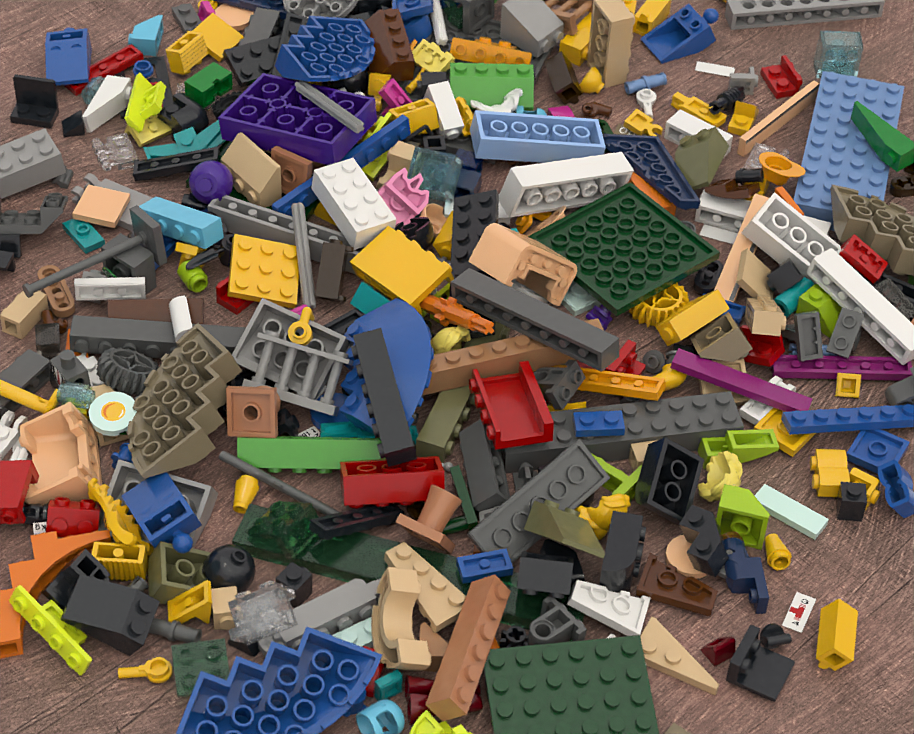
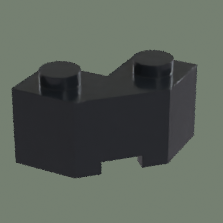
M691 505L679 523L686 540L692 543L686 553L695 570L716 578L729 558L721 529L713 512Z

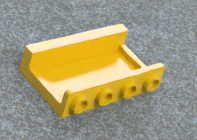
M387 226L350 261L356 276L391 301L399 298L409 303L420 314L422 309L419 304L444 280L449 283L454 280L451 273L453 269L447 262L439 261L431 251H424L415 240H408L403 232L400 230L395 231L390 226Z

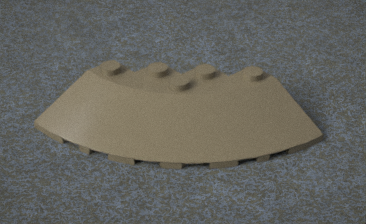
M831 185L833 224L839 241L844 243L855 234L879 256L887 260L894 273L914 276V216L906 213V208L893 202L889 206L877 196L871 195L870 198L858 195V190Z
M199 323L193 326L176 342L177 347L170 355L164 354L161 358L162 364L157 371L152 370L144 382L145 389L142 395L137 397L134 402L133 409L137 412L132 421L128 423L127 435L130 438L128 449L132 455V462L143 479L196 464L216 448L207 435L214 432L225 422L217 409L227 403L226 383L232 381L242 370L231 353Z

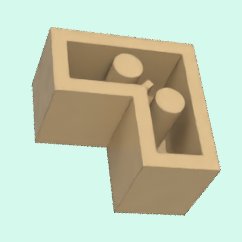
M398 140L395 146L391 147L387 153L389 167L386 174L379 178L377 189H380L385 182L404 167L408 172V179H412L421 173L422 148Z

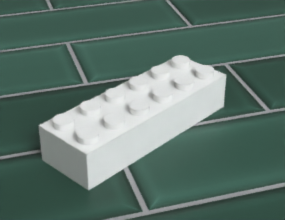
M622 152L512 167L499 194V202L509 218L556 211L562 206H566V209L586 206L627 184L634 170Z

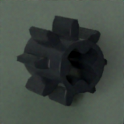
M511 625L507 631L502 630L499 647L528 646V635H526L525 627Z

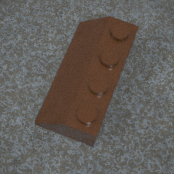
M399 9L378 10L364 22L371 32L370 37L374 38L375 41L373 45L375 47V54L371 64L368 66L369 73L391 75V79L394 78L395 81L413 80L415 60Z
M187 298L191 323L204 324V298ZM172 299L107 300L108 318L172 322L169 310V303Z

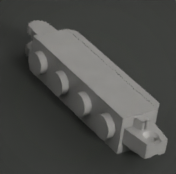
M355 578L274 618L272 624L273 631L258 641V648L265 657L271 641L298 650L306 626L333 635L372 617L373 605L378 606L380 593H376L380 578L367 584L364 580Z

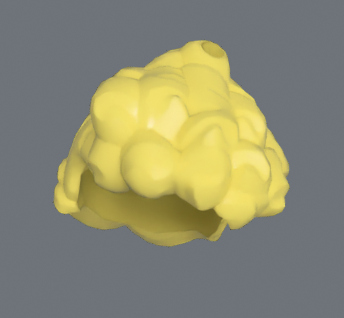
M461 326L446 327L440 330L431 339L434 355L461 349V341L468 342L471 340L470 331Z
M729 451L719 452L717 456L710 457V462L706 465V471L708 472L706 484H698V492L702 498L712 502L713 500L720 501L724 484L739 487L741 485L740 478L743 469L738 456Z

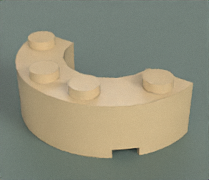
M388 567L383 573L376 593H380L378 606L373 605L372 641L375 652L382 654L380 663H385L386 668L423 671L431 664V654L428 651L427 641L415 640L412 632L413 607L421 591L417 570Z

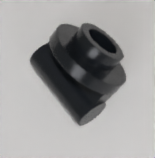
M775 623L766 625L760 633L761 644L767 649H774L780 645L792 642L791 635L785 633L783 628Z

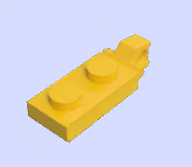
M679 92L672 96L671 105L678 111H685L717 128L726 122V114L722 112L716 115L712 114L709 111L712 107H709L707 103L694 96L688 98Z

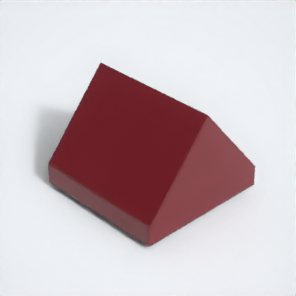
M719 637L703 646L701 651L716 667L733 657L736 640L734 637Z

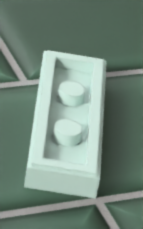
M766 484L755 494V497L771 516L814 540L828 525V518Z

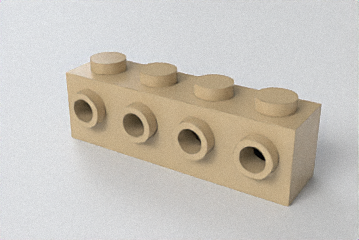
M757 295V298H747L744 320L751 333L780 336L781 330H785L786 316H784L777 303L771 299V296Z

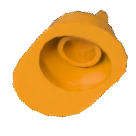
M764 152L758 158L762 165L764 179L775 185H784L790 177H800L805 174V169L778 153Z

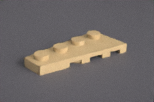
M405 542L385 552L384 560L389 567L417 570L421 591L416 602L419 605V611L424 618L427 617L430 621V627L434 633L458 619L466 598L459 589Z

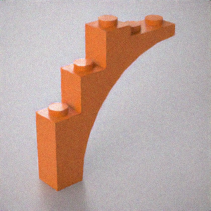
M109 530L94 531L59 539L57 538L56 531L30 536L34 559L8 564L12 589L0 590V659L24 654L23 635L26 619L15 611L9 602L15 588L21 585L37 601L42 594L41 592L50 584L55 575L84 549H87L92 554L94 542L111 543Z

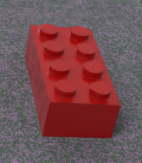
M439 456L417 457L416 460L388 467L386 459L340 462L342 498L344 506H349L350 508H361L365 504L384 507L389 505V503L398 502L401 505H411L415 501H424L425 503L431 485L445 490L444 469Z

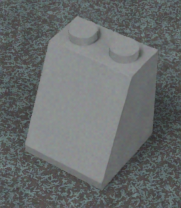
M508 0L502 4L500 38L511 42V44L525 52L532 53L536 58L546 53L563 39L564 23L542 0Z

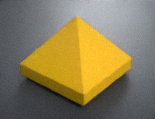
M837 373L835 396L859 398L861 374Z

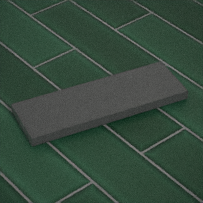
M578 439L470 530L467 535L481 553L507 549L511 563H513L521 556L522 551L526 552L542 538L540 535L524 530L534 501L544 503L545 499L560 504L559 510L565 511L566 507L574 510L608 481L610 477L582 441Z

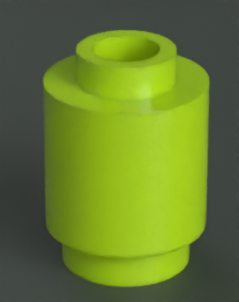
M190 260L184 261L177 270L178 276L189 290L195 293L203 291L208 285L207 275L200 266L186 270V265Z

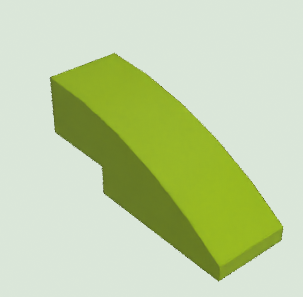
M773 429L727 430L725 437L701 438L698 454L704 459L703 469H706V465L710 462V457L717 456L719 452L729 451L738 456L740 463H745L778 451L779 444Z

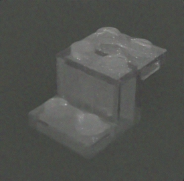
M274 581L262 583L259 585V590L238 593L235 595L236 599L228 602L236 626L228 630L232 641L252 644L298 625L290 603L291 599L296 598L292 587L282 583H274Z

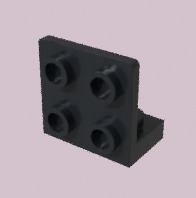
M15 74L13 82L16 105L10 115L11 123L52 129L59 114L55 80Z
M750 624L729 663L726 681L775 702L794 667L795 661L760 646L761 640L758 639L760 628Z

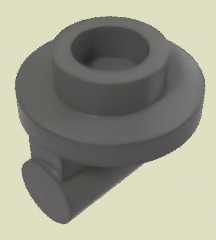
M65 166L66 173L52 178L51 182L58 184L60 188L67 189L74 172Z
M650 350L645 353L643 363L646 365L645 369L648 372L658 373L666 365V359L662 352Z

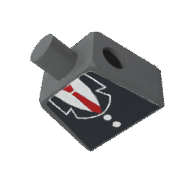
M63 350L60 355L49 361V381L55 389L60 390L61 397L65 401L66 399H76L78 406L84 405L82 390L91 388L86 367L72 350Z

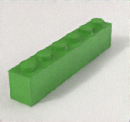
M277 436L276 438L238 437L237 458L256 468H267V472L273 473L282 472V468H292L293 473H307V469H317V473H332V469H340V462L381 460L377 444L381 443V439Z

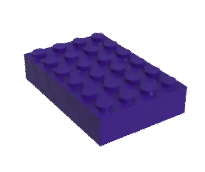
M262 73L218 117L221 137L223 140L233 142L237 134L242 132L260 149L271 152L272 148L279 146L310 161L331 165L340 162L377 121L375 98L310 84L364 122V130L355 133L296 91L295 83L299 81Z

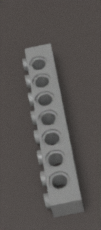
M727 0L725 18L731 30L875 18L882 16L885 0Z

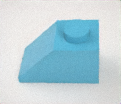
M157 15L135 25L132 34H129L128 45L132 44L143 55L157 56L164 33L163 15Z

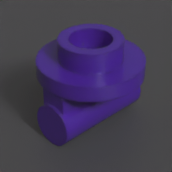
M602 304L600 307L595 305L586 314L587 320L598 318L604 330L607 329L608 324L613 320L610 317L612 312Z

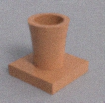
M279 146L271 149V158L281 166V189L284 194H288L311 178L315 169L325 166V164L310 161Z
M228 386L226 388L227 436L276 438L278 436L277 413L280 409L281 401L277 388L269 386Z
M431 485L426 502L417 521L400 513L396 523L408 534L452 554L456 545L442 532L453 513L463 501L452 493Z

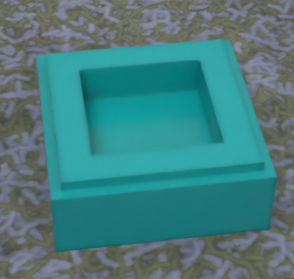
M398 669L375 680L374 697L377 701L389 699L402 692L403 675Z

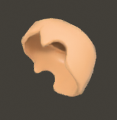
M431 203L424 207L419 217L429 218L433 226V238L436 239L448 217L443 215L444 208L442 206Z

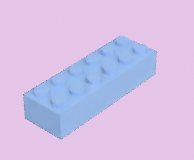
M475 110L470 127L475 158L547 163L603 155L606 148L598 119Z

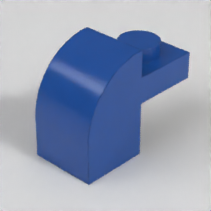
M428 15L415 16L403 21L409 43L415 39L418 41V44L423 39L425 40L433 31V25Z

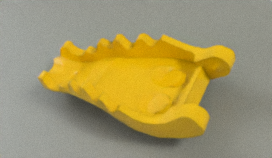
M96 478L89 480L87 484L88 496L91 500L98 502L103 509L105 527L111 531L114 541L127 546H133L134 544L146 545L148 556L151 555L154 548L150 543L142 539L139 524H134V516L127 515L128 506H121L122 500H114L112 496H107L108 485L103 484L100 486Z

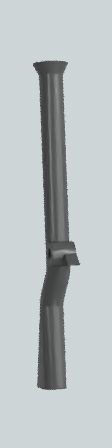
M224 450L219 455V459L326 516L340 513V511Z

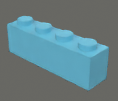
M154 197L139 206L161 225L162 235L203 249L224 238L220 217L159 197Z

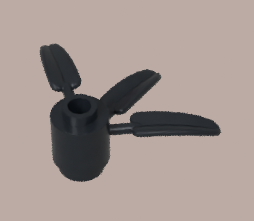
M211 211L206 212L208 214L217 216L215 213ZM223 221L224 238L221 241V245L213 244L206 248L207 250L196 255L187 263L186 270L194 269L219 257L222 265L230 267L234 234L225 235L228 229Z

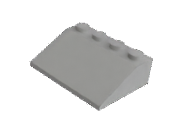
M262 298L232 353L237 364L256 373L266 341L257 337L258 332L265 334L266 330L279 333V339L291 342L288 337V329L291 324L300 320L301 315ZM309 320L308 324L313 332V337L306 347L329 354H334L335 350L343 353L346 352L349 346L346 336ZM298 329L295 334L301 336L304 330ZM275 343L265 378L278 383L289 346ZM299 349L287 384L289 389L296 393L298 390H301L311 353ZM320 357L310 390L312 394L311 399L315 400L328 382L334 360Z
M118 460L109 489L107 490V496H112L114 500H122L121 506H124L126 503L121 495L147 478L143 479L133 463ZM169 474L202 524V526L189 534L193 540L192 548H194L211 516L218 492L212 486ZM102 508L100 509L98 531L108 530L105 527L104 511ZM130 509L128 510L127 515H133ZM140 527L142 539L151 544Z

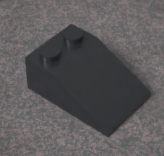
M80 574L77 577L60 620L131 656L144 646L160 601L138 589Z

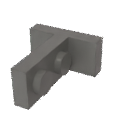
M810 311L794 314V324L786 325L785 330H781L782 337L787 338L788 341H796L799 361L823 358L819 312Z

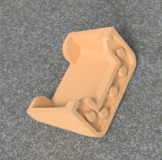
M68 402L19 425V443L21 447H25L32 454V461L39 474L38 483L34 485L29 484L25 498L26 504L49 505V500H54L56 497H66L70 501L80 502L82 499H90L88 496V481L96 478L98 479L97 483L100 486L102 485L98 439L91 422L71 402Z

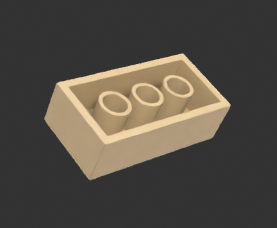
M593 0L587 65L589 68L595 66L599 70L602 82L605 84L604 88L625 83L629 73L628 63L631 57L630 47L633 40L632 30L635 24V17L625 6L624 1Z

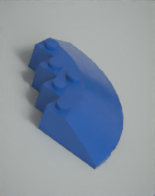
M309 16L307 24L300 25L298 34H291L289 43L281 45L275 68L283 78L308 82L346 79L363 72L371 64L375 54V47L373 46L375 41L374 38L370 37L371 32L362 19Z
M395 298L356 319L348 327L344 336L347 337L351 347L355 345L353 335L378 328L382 329L410 428L414 421L412 415L416 407H421L424 401L421 396L424 389L428 388L432 372L429 369L431 361L434 359V349L431 347L430 338L432 335L424 318L409 303ZM349 348L346 354H349L347 359L354 362L353 365L343 363L350 372L346 375L340 386L350 396L346 398L339 411L355 427L374 435L372 424L376 423L375 417L371 419L369 417L366 404L371 403L370 398H364L361 384H365V379H359L356 368L360 361L359 359L354 360L352 350Z
M306 626L298 650L271 641L263 665L236 656L227 680L201 671L176 734H320L343 716L361 696L375 674L382 654Z

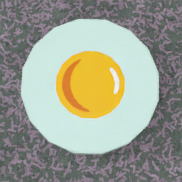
M109 392L97 397L91 403L88 412L93 428L107 436H117L121 432H127L128 423L132 421L137 412L133 409L134 399L122 392Z

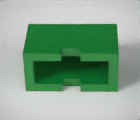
M213 62L184 81L185 94L205 108L215 101L217 95L223 96L233 89L232 72Z

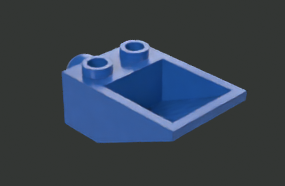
M687 4L640 39L662 64L699 53L716 41L709 24L717 22L719 14L716 9L708 8L704 11L703 17H701L690 4Z
M68 27L63 31L46 32V79L55 80L56 86L89 82L92 47L88 28L74 29Z
M167 472L149 477L121 495L154 548L161 541L172 544L174 550L178 553H187L191 550L193 540L189 534L202 526V524Z

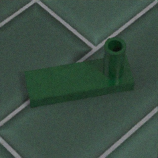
M459 465L450 467V473L456 495L463 501L460 504L463 515L451 518L442 532L446 536L464 530L469 532L478 524Z

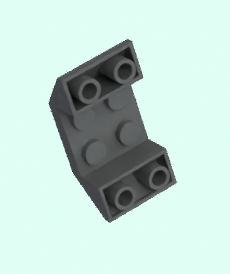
M50 193L48 196H45L40 211L29 210L27 213H18L17 210H7L2 213L0 196V234H42L63 213L68 202V196H62V193Z

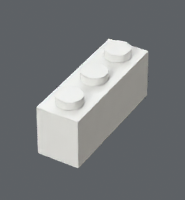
M679 110L666 121L664 138L679 145L683 137L687 135L693 136L702 129L708 130L715 126L685 111ZM717 128L729 145L726 156L731 150L733 135Z

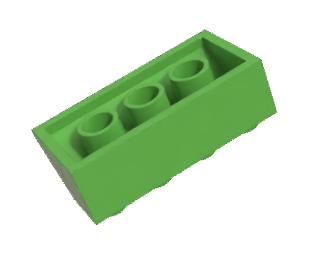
M450 63L449 84L454 98H464L466 105L470 109H476L471 107V100L481 102L490 107L501 105L504 102V97L510 91L519 88L522 90L523 95L519 97L518 106H523V110L533 111V65Z

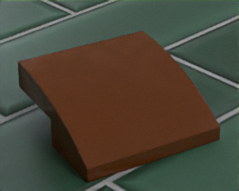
M735 178L718 180L704 187L706 193L728 199L750 198L761 191L759 182L738 186Z

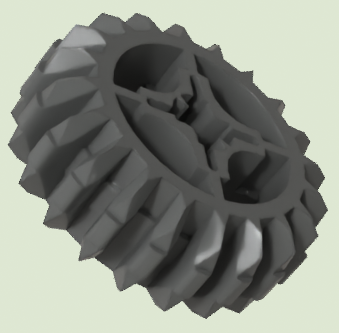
M110 348L104 350V353L99 357L96 374L102 382H105L106 386H111L113 390L128 393L130 396L132 394L139 396L145 389L144 382L152 370L157 371L159 366L152 358L146 357L145 354H140L137 351H132L129 348Z

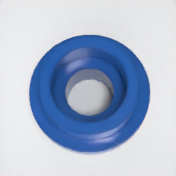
M140 60L135 63L133 74L136 76L138 73H141L145 78H148L154 73V69L149 61Z

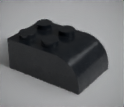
M666 437L648 444L635 489L636 502L679 526V523L693 503L704 459Z
M613 511L599 583V585L605 586L608 591L619 593L621 590L630 592L633 577L638 578L644 543L640 542H644L647 528L642 526L643 516L618 511Z

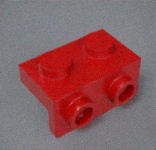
M56 497L54 500H49L46 532L56 531L57 537H68L98 531L101 506L91 499H82L80 502L70 501L66 497Z

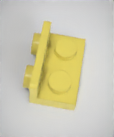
M424 39L412 51L415 65L419 68H426L425 72H446L450 68V63H455V58L447 51L445 53L442 52L437 44L434 42L429 43Z
M151 115L144 122L143 130L139 133L128 124L125 129V134L127 136L131 134L139 147H143L172 133V128L157 118V115Z

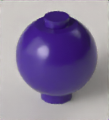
M208 160L199 163L192 170L189 177V187L191 193L198 201L209 204L212 199H219L221 201L222 197L231 194L233 176L230 170L221 162Z

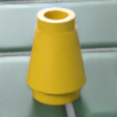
M241 475L236 480L233 510L240 514L247 513L259 491V482L256 478L250 475Z
M777 534L767 535L764 542L768 565L775 570L786 569L791 563L792 555Z

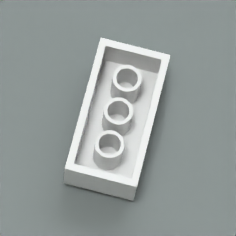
M354 158L314 170L311 189L350 246L354 247V250L367 246L387 226L395 230L396 217Z
M775 192L741 232L779 264L790 258L802 276L812 280L814 284L816 282L806 273L813 258L830 248H833L838 254L842 250L838 243Z

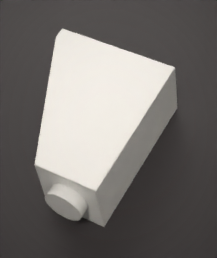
M445 81L428 85L423 99L428 98L436 105L439 128L435 129L438 135H444V138H457L461 135L464 123L449 82Z

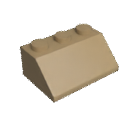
M242 132L238 133L221 158V163L230 170L233 176V186L237 192L242 193L250 203L267 208L282 198L281 166Z

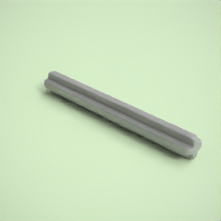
M301 80L295 83L296 91L353 132L359 133L364 130V122L309 83Z
M298 202L292 204L291 208L302 302L311 309H314L316 307L305 208L303 203Z

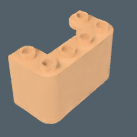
M492 223L485 228L468 261L507 286L512 287L513 282L511 281L515 279L557 306H560L577 274V265L542 243L497 223Z

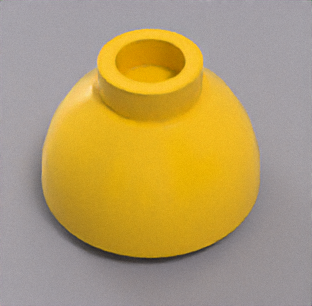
M595 66L590 68L579 84L583 93L595 92L597 94L605 85L602 82L599 70Z

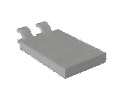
M88 173L83 178L84 181L88 182L84 189L89 184L130 194V201L117 225L132 231L133 226L129 208L136 205L140 206L152 199V197L106 178L100 182L91 173ZM75 186L71 190V193L75 194L72 202L78 204L85 191L80 186Z

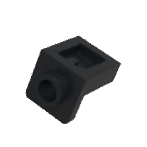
M286 408L279 410L277 413L278 436L284 432H287L289 436H298L300 424L297 417L291 415Z

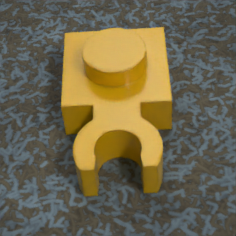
M638 109L624 121V127L636 135L657 136L654 134L657 133L661 136L663 128L660 125H653V119Z

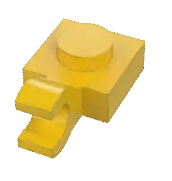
M369 74L368 95H374L376 111L380 112L383 105V98L378 92L391 79V75Z

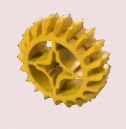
M677 282L629 309V313L633 315V319L639 320V324L646 323L647 328L650 326H655L656 328L658 324L689 302L688 292L684 290V286H679Z

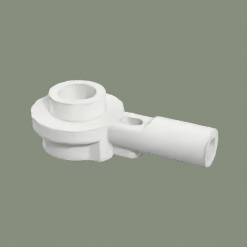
M642 89L636 93L637 103L641 108H644V113L653 119L652 105L656 101L657 96L650 89Z

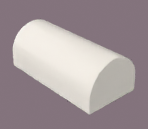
M185 295L176 297L169 303L176 342L192 328Z

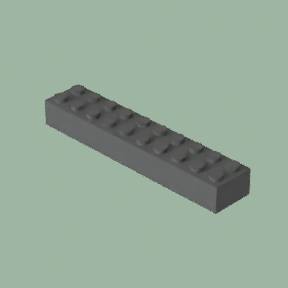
M728 391L659 399L658 401L649 400L550 412L554 421L553 441L500 450L506 474L518 472L520 465L524 462H528L533 466L534 470H538V467L549 464L578 439L582 441L590 453L607 462L629 459L630 446L633 443L659 440L664 437L689 451H698L701 438L725 437L727 430H743L744 425L732 393ZM622 411L625 434L618 436L576 437L573 412Z

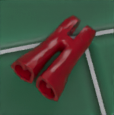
M406 675L404 689L405 700L408 702L407 718L409 725H414L416 720L426 710L433 717L436 716L426 706L435 680ZM479 683L468 712H477L483 709L482 698L479 696L481 694Z

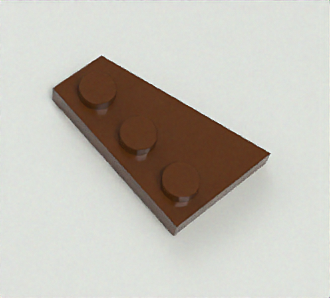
M649 553L636 590V596L651 597L650 600L711 617L718 591L696 578L680 574L675 566L661 563L657 560V556Z

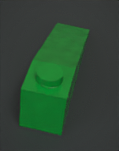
M858 101L854 102L851 120L881 161L896 172L914 163V142Z

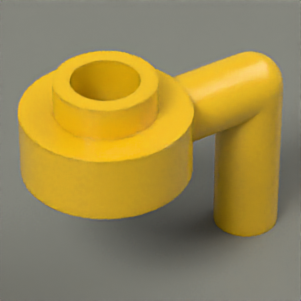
M304 307L300 320L290 325L288 337L291 342L306 346L312 340L313 332L308 323L309 320L314 321L315 317L310 307ZM298 329L304 330L301 336L295 334Z

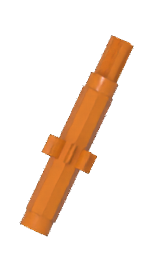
M429 294L419 304L423 311L434 315V318L440 320V324L446 327L450 323L465 329L481 332L485 335L494 332L492 328L494 323L463 308V305L457 303V299L449 296L447 300Z

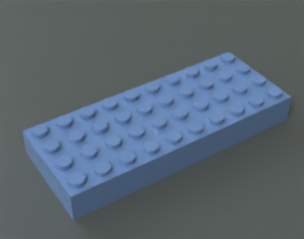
M822 72L801 165L805 169V174L798 178L794 201L804 212V216L830 222V230L834 231L831 185L858 190V195L867 198L874 195L884 202L890 167L881 161L851 120L854 102L858 101L897 129L904 86L837 74L835 72Z

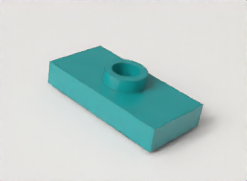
M70 219L62 223L63 230L85 254L105 245V239L89 222Z

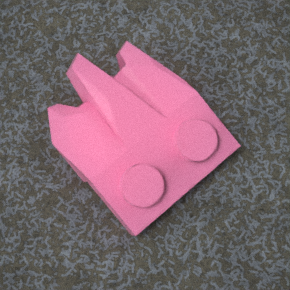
M405 167L394 174L377 191L396 217V225L401 222L404 225L411 222L410 219L419 215L429 200V191L419 190L424 180L421 173L412 179H408V172Z

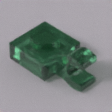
M444 0L447 7L443 8V11L447 14V20L457 29H462L463 6L458 8L455 1Z

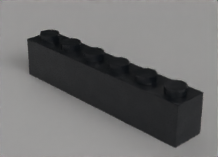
M378 328L353 335L355 345L351 346L354 360L359 359L360 364L356 365L359 379H365V384H361L364 398H370L371 403L366 404L370 419L375 417L376 423L372 424L375 439H381V443L377 444L380 458H386L388 467L416 460V451L382 329Z

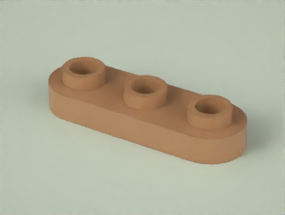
M54 265L43 266L38 270V280L60 271V269ZM65 279L42 289L43 293L47 295L48 304L55 316L68 317L75 312V302Z

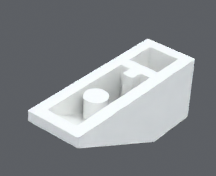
M106 76L82 116L87 132L91 133L128 106L133 88L130 78Z

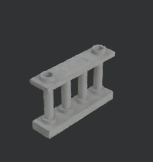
M266 330L265 334L258 332L257 337L265 339V345L255 376H252L251 380L244 379L242 386H268L265 385L266 380L264 378L275 343L289 346L278 383H275L273 387L277 388L280 400L337 416L340 407L334 406L333 396L343 363L353 365L354 361L347 359L349 354L336 350L334 354H329L279 339L280 334L270 330ZM299 349L311 353L301 390H298L297 394L288 392L289 387L287 384ZM322 356L334 360L324 396L320 397V401L311 399L312 394L310 390L320 357Z

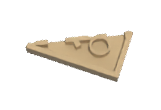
M651 617L640 636L646 665L716 695L719 684L656 618Z

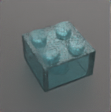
M820 31L814 58L816 78H821L823 71L857 77L864 48L860 32Z
M415 147L407 178L412 179L421 173L424 180L419 190H428L430 199L452 203L463 161L454 154Z

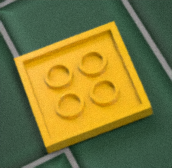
M234 234L227 296L260 302L264 298L279 306L294 309L297 305L299 280L296 246Z

